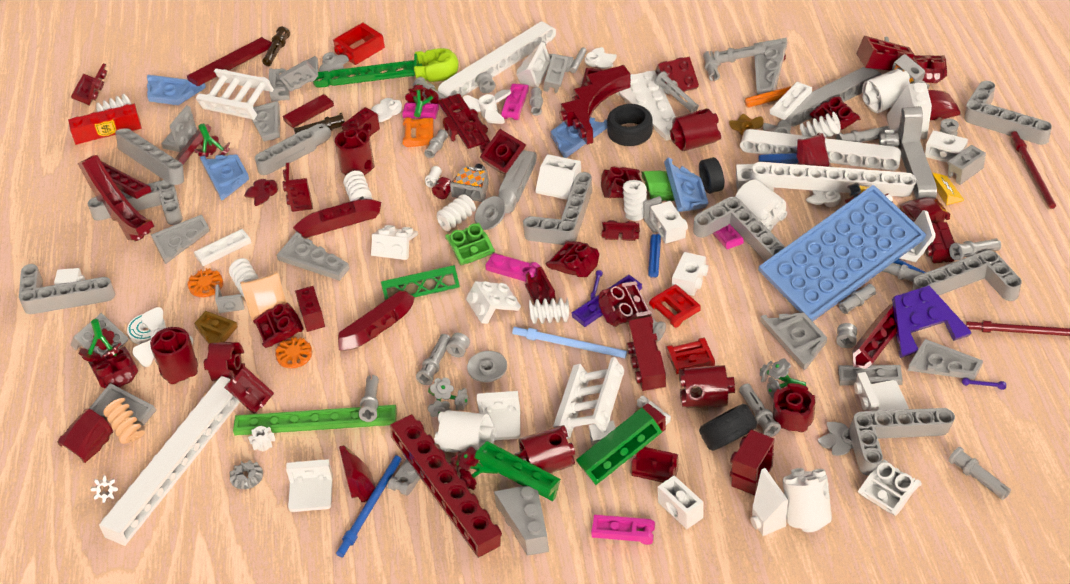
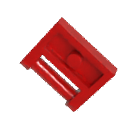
M676 284L649 301V306L663 314L675 328L679 327L684 320L701 311V305ZM665 301L678 314L674 315L662 303Z
M705 337L699 338L695 342L677 346H666L667 356L670 358L676 375L679 374V369H683V367L715 366V359Z

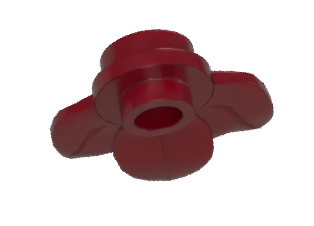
M258 179L253 183L254 186L247 189L244 196L246 198H254V205L258 206L277 193L278 184L275 180Z

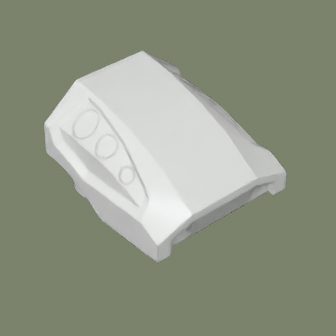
M883 459L877 469L865 480L858 493L896 516L922 483L907 473L901 472Z

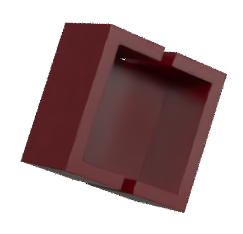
M750 430L747 436H743L738 451H734L730 459L732 464L730 471L732 487L755 496L761 470L766 468L769 473L773 467L775 438L754 430Z

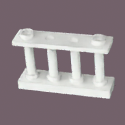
M215 69L214 72L219 80L209 94L199 93L196 100L203 109L254 120L257 116L253 109L254 103L263 90L273 92L274 89L270 81L265 77L251 76L225 69ZM224 83H230L222 97H215ZM237 85L243 86L235 99H228ZM255 88L249 100L245 103L241 102L248 90Z
M611 357L608 369L589 373L584 370L581 364L573 365L553 427L565 425L568 433L567 439L571 438L574 427L595 423L602 433L606 432L624 375L623 366L615 357ZM605 378L603 384L587 387L589 381ZM600 393L597 400L582 402L584 396ZM595 408L593 415L577 418L579 411Z

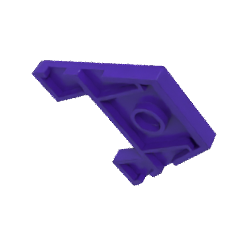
M930 285L894 296L892 299L894 320L897 324L898 333L896 336L899 342L900 350L898 352L900 358L917 353L919 350L912 337V332L945 323L953 341L972 334L971 330Z

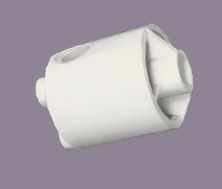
M895 69L865 81L862 86L864 103L874 113L892 108L906 86L910 84L908 72Z
M759 180L748 181L738 190L735 196L744 203L769 231L787 216L784 199Z
M451 410L439 413V431L436 432L434 440L435 444H438L442 451L456 453L461 451L463 453L469 447L478 450L486 441L494 443L496 430L489 414Z
M803 468L792 469L791 474L783 478L784 495L788 499L787 523L794 528H801L804 532L818 531L832 520L825 469H815L813 471H804Z

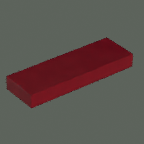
M323 94L285 114L283 120L294 128L333 107L334 103Z

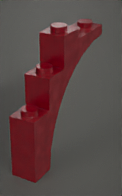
M625 65L587 74L585 86L574 89L572 101L561 103V111H559L561 121H564L567 127L573 126L574 129H577L580 138L587 145L593 143V128L589 122L593 111L609 96L631 88V74Z
M93 155L77 163L96 199L103 202L112 220L118 221L127 240H134L136 242L151 232L150 229L155 227L152 220L145 218L128 202L108 174L98 155Z

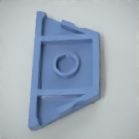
M147 75V97L149 102L180 105L206 87L205 83L196 86L186 79Z
M590 117L589 122L593 128V138H595L607 129V120L597 122L595 118ZM565 122L551 131V138L564 158L569 157L586 144L580 138L578 130L574 129L573 126L567 127Z
M237 154L228 156L216 155V159H206V156H201V163L221 201L249 180L248 173Z
M668 157L664 164L677 210L683 212L705 208L709 203L702 179L683 166L679 169L672 164L673 160Z

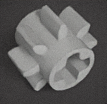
M885 129L884 134L879 135V145L898 147L899 134L894 133V129Z

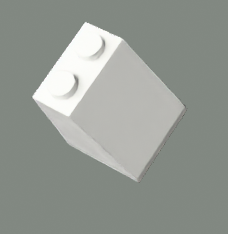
M926 83L908 84L887 114L888 126L890 129H894V133L899 134L901 109L921 106L923 110L921 139H927L932 105Z

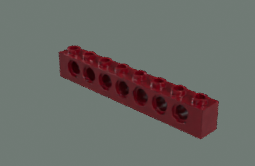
M411 414L390 424L391 438L476 556L479 558L500 547L502 532L499 526L492 523L487 510L482 509L476 495L469 492L466 482L463 478L460 479L453 464H449L446 461L444 452L435 446L432 436L426 434L421 421L416 420Z

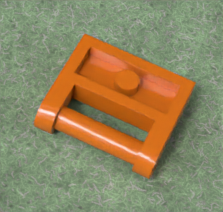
M407 117L403 120V126L405 127L403 145L405 147L429 145L430 140L434 137L433 118L413 120ZM411 128H416V138L411 137Z

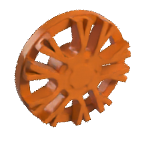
M206 268V271H202L201 269L197 271V274L189 277L188 288L190 293L196 297H209L215 294V289L212 287L216 288V284H219L220 289L222 288L223 278L217 270L211 271V268Z
M291 337V340L286 342L283 340L276 349V360L285 368L301 367L312 357L310 343L301 337L299 339Z

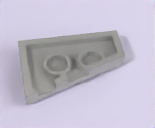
M275 101L253 107L257 116L252 121L263 141L280 138L279 102Z
M199 215L151 234L164 263L167 264L207 234L209 227L203 216Z
M925 339L909 364L908 371L975 380L983 365V360Z
M111 383L90 407L91 410L107 420L108 417H105L103 413L104 409L114 400L125 398L126 401L122 405L129 404L130 407L126 411L132 410L133 415L130 418L136 417L137 421L134 424L145 425L156 411L153 405Z

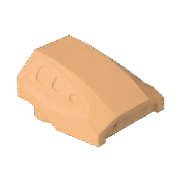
M277 271L273 272L274 274L245 283L244 281L240 282L252 321L268 309H273L277 304L284 305L287 303Z

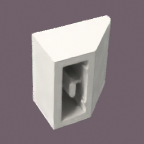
M547 154L540 167L536 193L568 200L575 177L581 173V161Z

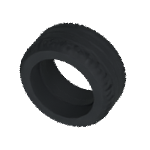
M624 104L614 108L607 117V132L610 139L622 146H637L646 142L653 132V118L650 111L637 104ZM627 123L638 124L632 127L621 126Z
M741 404L700 426L699 433L707 448L714 451L749 433L750 430H754L757 427V421L749 406Z

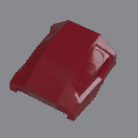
M914 55L912 60L925 70L923 78L925 83H938L947 77L945 55Z
M928 90L932 105L930 120L946 119L960 115L961 112L958 105L947 92Z
M840 97L831 98L829 102L821 104L810 113L812 119L815 118L820 122V116H823L826 120V114H829L832 118L833 112H835L840 121L841 130L861 120L860 116L853 112L851 107L847 106Z
M817 133V135L806 139H798L797 165L829 167L828 152L823 133Z
M615 166L611 167L610 170L604 169L601 175V189L604 198H624V183L629 180L641 181L640 171L638 169L618 168Z
M935 197L910 200L900 204L899 207L913 222H915L923 210L928 211L931 223L937 224L944 222L945 219L950 220L951 214L946 211Z
M566 241L565 245L545 263L552 270L576 275L577 277H588L597 267L600 254L597 248L590 247L588 243Z
M636 281L621 283L599 293V307L606 322L613 327L627 323L629 320L650 317L652 315L637 287Z
M288 302L284 305L277 304L273 309H268L253 320V323L259 330L263 340L262 345L265 348L272 347L274 344L285 341L304 330L298 314Z
M125 346L119 349L116 356L109 357L107 355L100 357L98 361L88 362L102 388H107L110 383L118 388L132 382L138 372L136 364Z
M88 408L83 410V413L60 436L57 443L61 447H66L80 457L82 462L86 463L109 441V436L113 433V429L102 416Z
M339 446L351 498L358 497L361 503L368 501L375 489L374 480L369 468L346 446Z

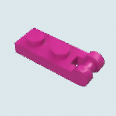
M512 84L510 88L511 94L507 96L502 109V117L504 119L513 118L514 120H520V113L529 87L524 84Z
M493 253L485 267L487 271L526 282L527 272L531 274V277H535L536 268L540 267V265L536 262L528 263Z
M594 515L591 535L592 538L638 541L642 544L650 545L654 539L652 532L655 529V522L651 519Z

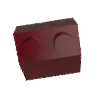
M499 129L480 158L496 171L506 174L526 147V144Z

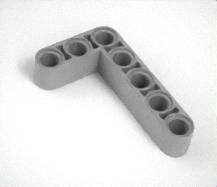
M982 81L967 102L964 117L967 123L1011 136L1012 132L1017 131L1021 139L1040 145L1049 142L1052 129L1051 123L991 105L995 92V84L991 81Z
M922 107L902 108L898 148L901 151V157L907 173H911L916 177V183L913 188L916 199L925 197L936 198L937 186L920 142L923 124Z
M581 172L576 175L561 220L535 216L525 218L523 220L525 239L565 245L566 241H576L592 194L591 174Z
M165 180L147 184L151 187L152 192L138 199L121 191L137 211L162 205L168 224L176 225L183 220L175 186ZM96 197L88 201V207L94 220L99 221L111 218L102 201H98Z
M728 197L698 213L694 218L693 233L697 237H707L730 224L764 261H767L785 248L737 197Z
M987 250L916 276L913 280L912 291L930 285L938 295H942L985 278L1003 299L1015 301L1019 297L1022 280L996 252Z
M28 264L21 269L19 300L26 314H37L110 301L115 297L114 288L108 277L43 287V279L35 264Z
M947 408L857 412L849 427V434L859 470L869 476L881 464L883 455L878 439L946 435L955 420L954 413Z

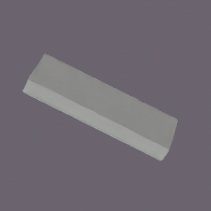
M838 365L840 386L854 385L857 382V373L866 372L871 384L895 380L898 385H902L903 382L901 365H870L867 369L853 367V365Z

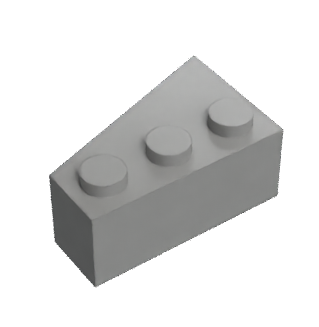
M529 486L494 491L498 511L504 516L507 525L513 530L516 539L527 556L549 552L547 532L538 491Z

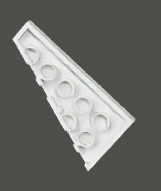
M655 70L631 74V88L619 91L616 94L622 96L626 104H637L648 109L653 118L654 130L666 141L671 140L672 120L676 116L663 88L655 84L657 77Z

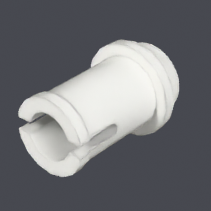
M438 166L431 168L429 175L425 177V184L428 187L433 188L442 173L441 168Z

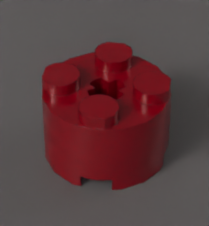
M239 342L209 343L208 356L204 359V369L208 370L211 381H217L221 376L231 379L237 371L245 366L241 358L244 350Z
M789 383L787 387L781 390L778 388L773 398V419L781 425V429L798 432L807 431L814 420L815 395L808 391L807 386L797 383Z

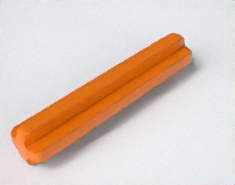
M791 86L745 98L746 107L749 108L779 100Z

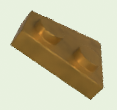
M206 310L194 323L196 329L208 344L225 342L238 327L237 322Z

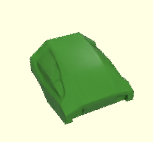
M641 171V177L645 181L650 199L660 196L662 201H675L667 171Z
M480 223L471 224L464 230H455L450 235H445V239L450 244L460 265L474 262L495 253L489 237L482 229Z

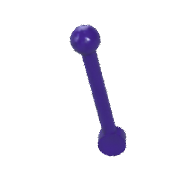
M597 270L595 273L596 280L593 292L591 293V299L596 297L598 283L603 275L601 270Z
M968 378L962 379V384L965 386L969 384L993 386L1001 390L1006 389L1007 386L1004 381L994 383L975 381Z

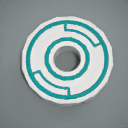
M143 314L133 318L127 327V334L130 340L138 345L151 339V331L149 329L143 330L147 328L142 322Z

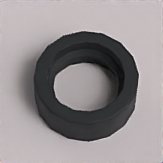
M712 157L701 160L699 162V175L705 191L709 194L722 191L725 185L724 175L717 158Z

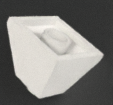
M543 42L523 61L521 67L517 69L516 75L520 84L534 88L539 87L551 61Z
M766 468L762 469L752 507V517L750 518L753 527L758 529L762 536L786 527L788 499Z

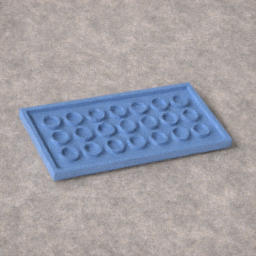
M872 185L761 264L758 271L800 313H805L813 322L921 243L926 234L876 186Z

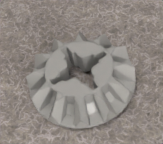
M251 460L247 463L241 461L239 466L234 465L233 471H230V482L238 489H250L259 484L263 478L262 467L259 466L258 462L252 463ZM244 471L248 472V478L244 476Z

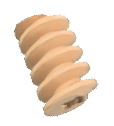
M120 398L111 402L104 409L103 413L105 417H108L107 420L111 423L112 429L115 430L116 436L119 437L120 443L126 444L141 438L145 431H138L141 425H134L137 418H130L133 415V411H126L130 406L129 404L122 405L126 399Z

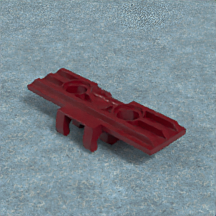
M460 93L438 100L440 107L447 116L443 118V128L445 131L450 129L449 136L453 142L456 140L455 136L457 134L467 149L490 141L486 134L488 132L487 126L481 122L475 109H469Z

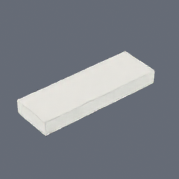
M796 82L770 109V114L785 120L812 92V87Z
M240 229L195 251L194 255L200 264L205 266L252 242L246 232Z

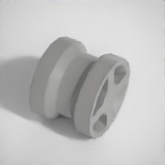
M483 72L476 78L482 93L487 94L495 89L496 84L490 73Z
M944 119L941 122L940 132L957 136L959 124L956 120Z
M653 318V334H657V341H659L664 335L666 323L662 321L656 322Z
M851 323L839 325L837 328V344L842 348L854 347L857 342L856 326Z
M454 333L451 341L446 346V350L454 357H463L466 352L465 349L470 345V340L462 333Z

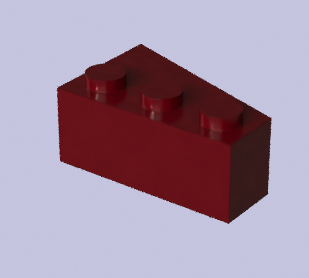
M865 35L856 53L865 68L892 71L894 62L905 54L911 59L915 55L910 47Z
M652 316L629 320V342L626 343L627 352L632 354V357H630L632 369L636 368V383H640L642 391L666 387V372L661 351L658 350L656 344L657 334H653Z

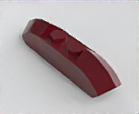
M367 199L355 200L325 208L305 216L293 229L300 233L302 237L308 238L374 219L380 213L382 202Z
M398 291L347 326L338 335L339 351L358 348L377 337L381 332L391 327L408 313L415 297L407 291Z
M892 303L876 318L853 349V367L867 369L896 334L897 324L894 320Z

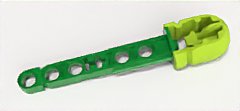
M446 48L427 50L425 53L418 51L414 53V60L318 72V77L313 81L315 87L321 88L329 87V85L337 86L416 76V79L423 77L429 82L445 81L457 73L458 59L455 53Z

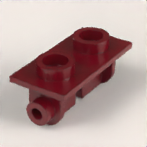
M614 220L602 222V238H605V240H619V234H622V240L635 241L639 239V223L633 221L619 223Z

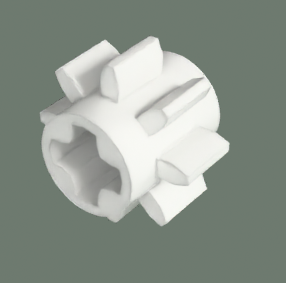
M258 426L251 430L253 436H249L248 439L253 446V450L258 449L263 452L270 447L272 448L271 441L276 439L270 427Z
M103 475V480L94 479L96 487H91V491L97 492L94 495V499L101 497L103 503H105L108 497L114 499L112 492L118 490V487H112L115 480L111 479L108 481L105 475ZM103 485L105 487L109 485V491L107 493L105 491L100 493V486Z

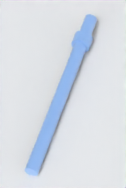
M514 327L512 334L524 336L528 340L535 341L537 339L620 358H626L627 356L626 350L542 333L533 328Z

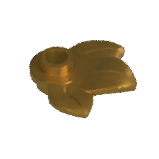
M744 113L737 121H729V126L733 130L739 131L741 135H743L745 130H757L764 124L762 116L750 119Z

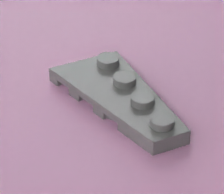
M787 38L754 43V45L764 43L766 46V54L754 56L758 95L776 90L788 44Z
M298 232L292 236L277 254L279 261L339 281L350 269L347 262L332 253H327L323 247H317L310 239H304Z

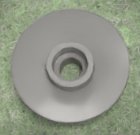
M492 196L485 199L478 206L475 213V222L480 223L483 230L492 229L502 221L506 212V205L503 199Z
M483 351L471 357L467 370L469 375L477 381L492 382L505 374L507 361L498 352Z

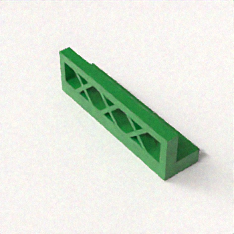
M455 265L381 281L385 300L388 299L387 289L397 288L400 291H405L406 286L413 283L419 286L416 293L411 294L413 297L460 288ZM453 275L455 284L447 286L441 281L445 276ZM433 279L437 282L434 289L428 290L423 287L425 281Z
M488 441L476 451L475 458L480 460V464L522 486H529L537 490L539 495L552 502L556 498L560 478Z

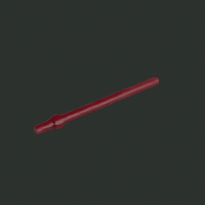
M1017 131L1012 132L1011 137L1014 141L1015 149L1020 152L1048 207L1054 209L1056 203L1030 157L1025 141L1020 138Z
M986 320L982 322L966 321V326L969 329L982 330L985 333L1000 331L1070 336V328L1000 324Z

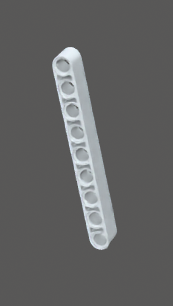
M539 22L442 82L438 92L445 97L459 93L463 97L478 87L476 78L479 74L487 72L493 78L531 54L542 41H545L546 44L552 41L556 36V29L545 22Z
M748 129L743 133L740 148L747 153L763 155L797 153L798 139H806L811 136ZM825 138L829 163L890 171L899 168L901 151L897 147Z
M768 162L755 163L750 176V180H759L767 187L851 193L847 186L854 183L866 187L874 185L884 195L888 193L891 196L898 197L910 196L916 183V177L906 172Z

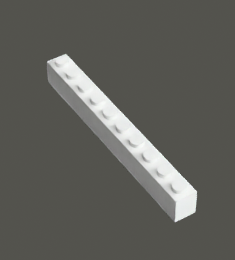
M221 376L212 385L208 393L201 398L199 404L189 413L185 421L178 426L176 432L165 442V445L153 457L149 465L142 470L140 476L128 487L121 499L115 503L108 515L102 519L99 526L105 538L126 546L237 407L240 401L224 388L230 381L229 378Z

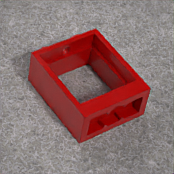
M364 22L333 39L335 53L337 55H346L349 59L348 62L354 65L359 64L385 48L383 35ZM361 39L366 41L354 49L350 47Z

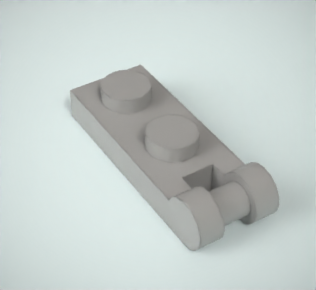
M407 459L396 475L390 478L388 489L393 491L399 490L401 494L408 496L420 480V477Z

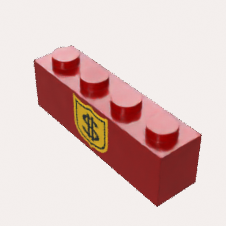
M135 103L68 119L75 145L116 135V131L119 129H130L131 131L142 129Z

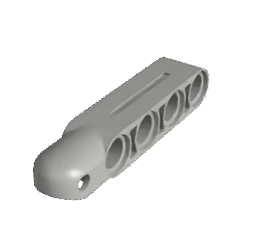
M316 124L258 153L255 156L258 173L268 175L286 166V163H291L314 151L318 145L330 138V128L325 124Z
M523 150L506 173L498 195L505 202V213L514 211L536 164V152Z

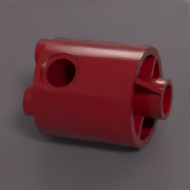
M706 108L673 118L672 129L670 130L672 142L681 151H687L721 140V133L717 127V123H719L718 115Z
M349 128L337 134L334 142L341 173L345 175L352 171H361L364 175L369 173L375 167L368 132L360 128Z
M168 327L158 331L152 337L150 342L151 351L158 365L160 375L169 384H176L198 373V361L195 357L189 333L185 329Z
M725 365L683 367V369H679V381L681 387H684V389H680L682 407L728 406V394L735 393L734 377H727Z
M565 425L519 438L518 440L520 452L515 453V456L548 473L575 465L573 457L575 449L572 442L568 443L567 441L568 433Z

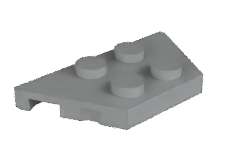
M805 313L779 314V318H767V315L761 316L760 322L803 370L807 369L827 343V337Z

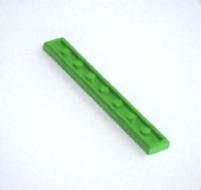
M396 405L378 406L376 409L377 417L371 422H365L360 419L359 410L361 407L235 415L233 433L234 436L251 435V430L258 426L270 427L272 433L386 426L396 422L397 408Z

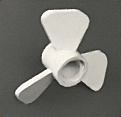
M501 90L495 96L486 94L481 96L479 100L469 95L464 96L463 99L470 110L481 111V115L488 123L503 124L505 120L498 113L496 103L509 96L511 90Z
M154 308L142 315L143 324L151 331V339L158 331L166 328L163 326L162 308ZM151 339L133 348V356L144 367H149L154 359L150 347Z

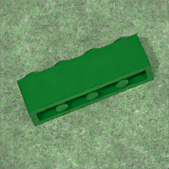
M640 408L577 458L576 461L585 474L597 485L659 436L662 430L653 417L643 408Z

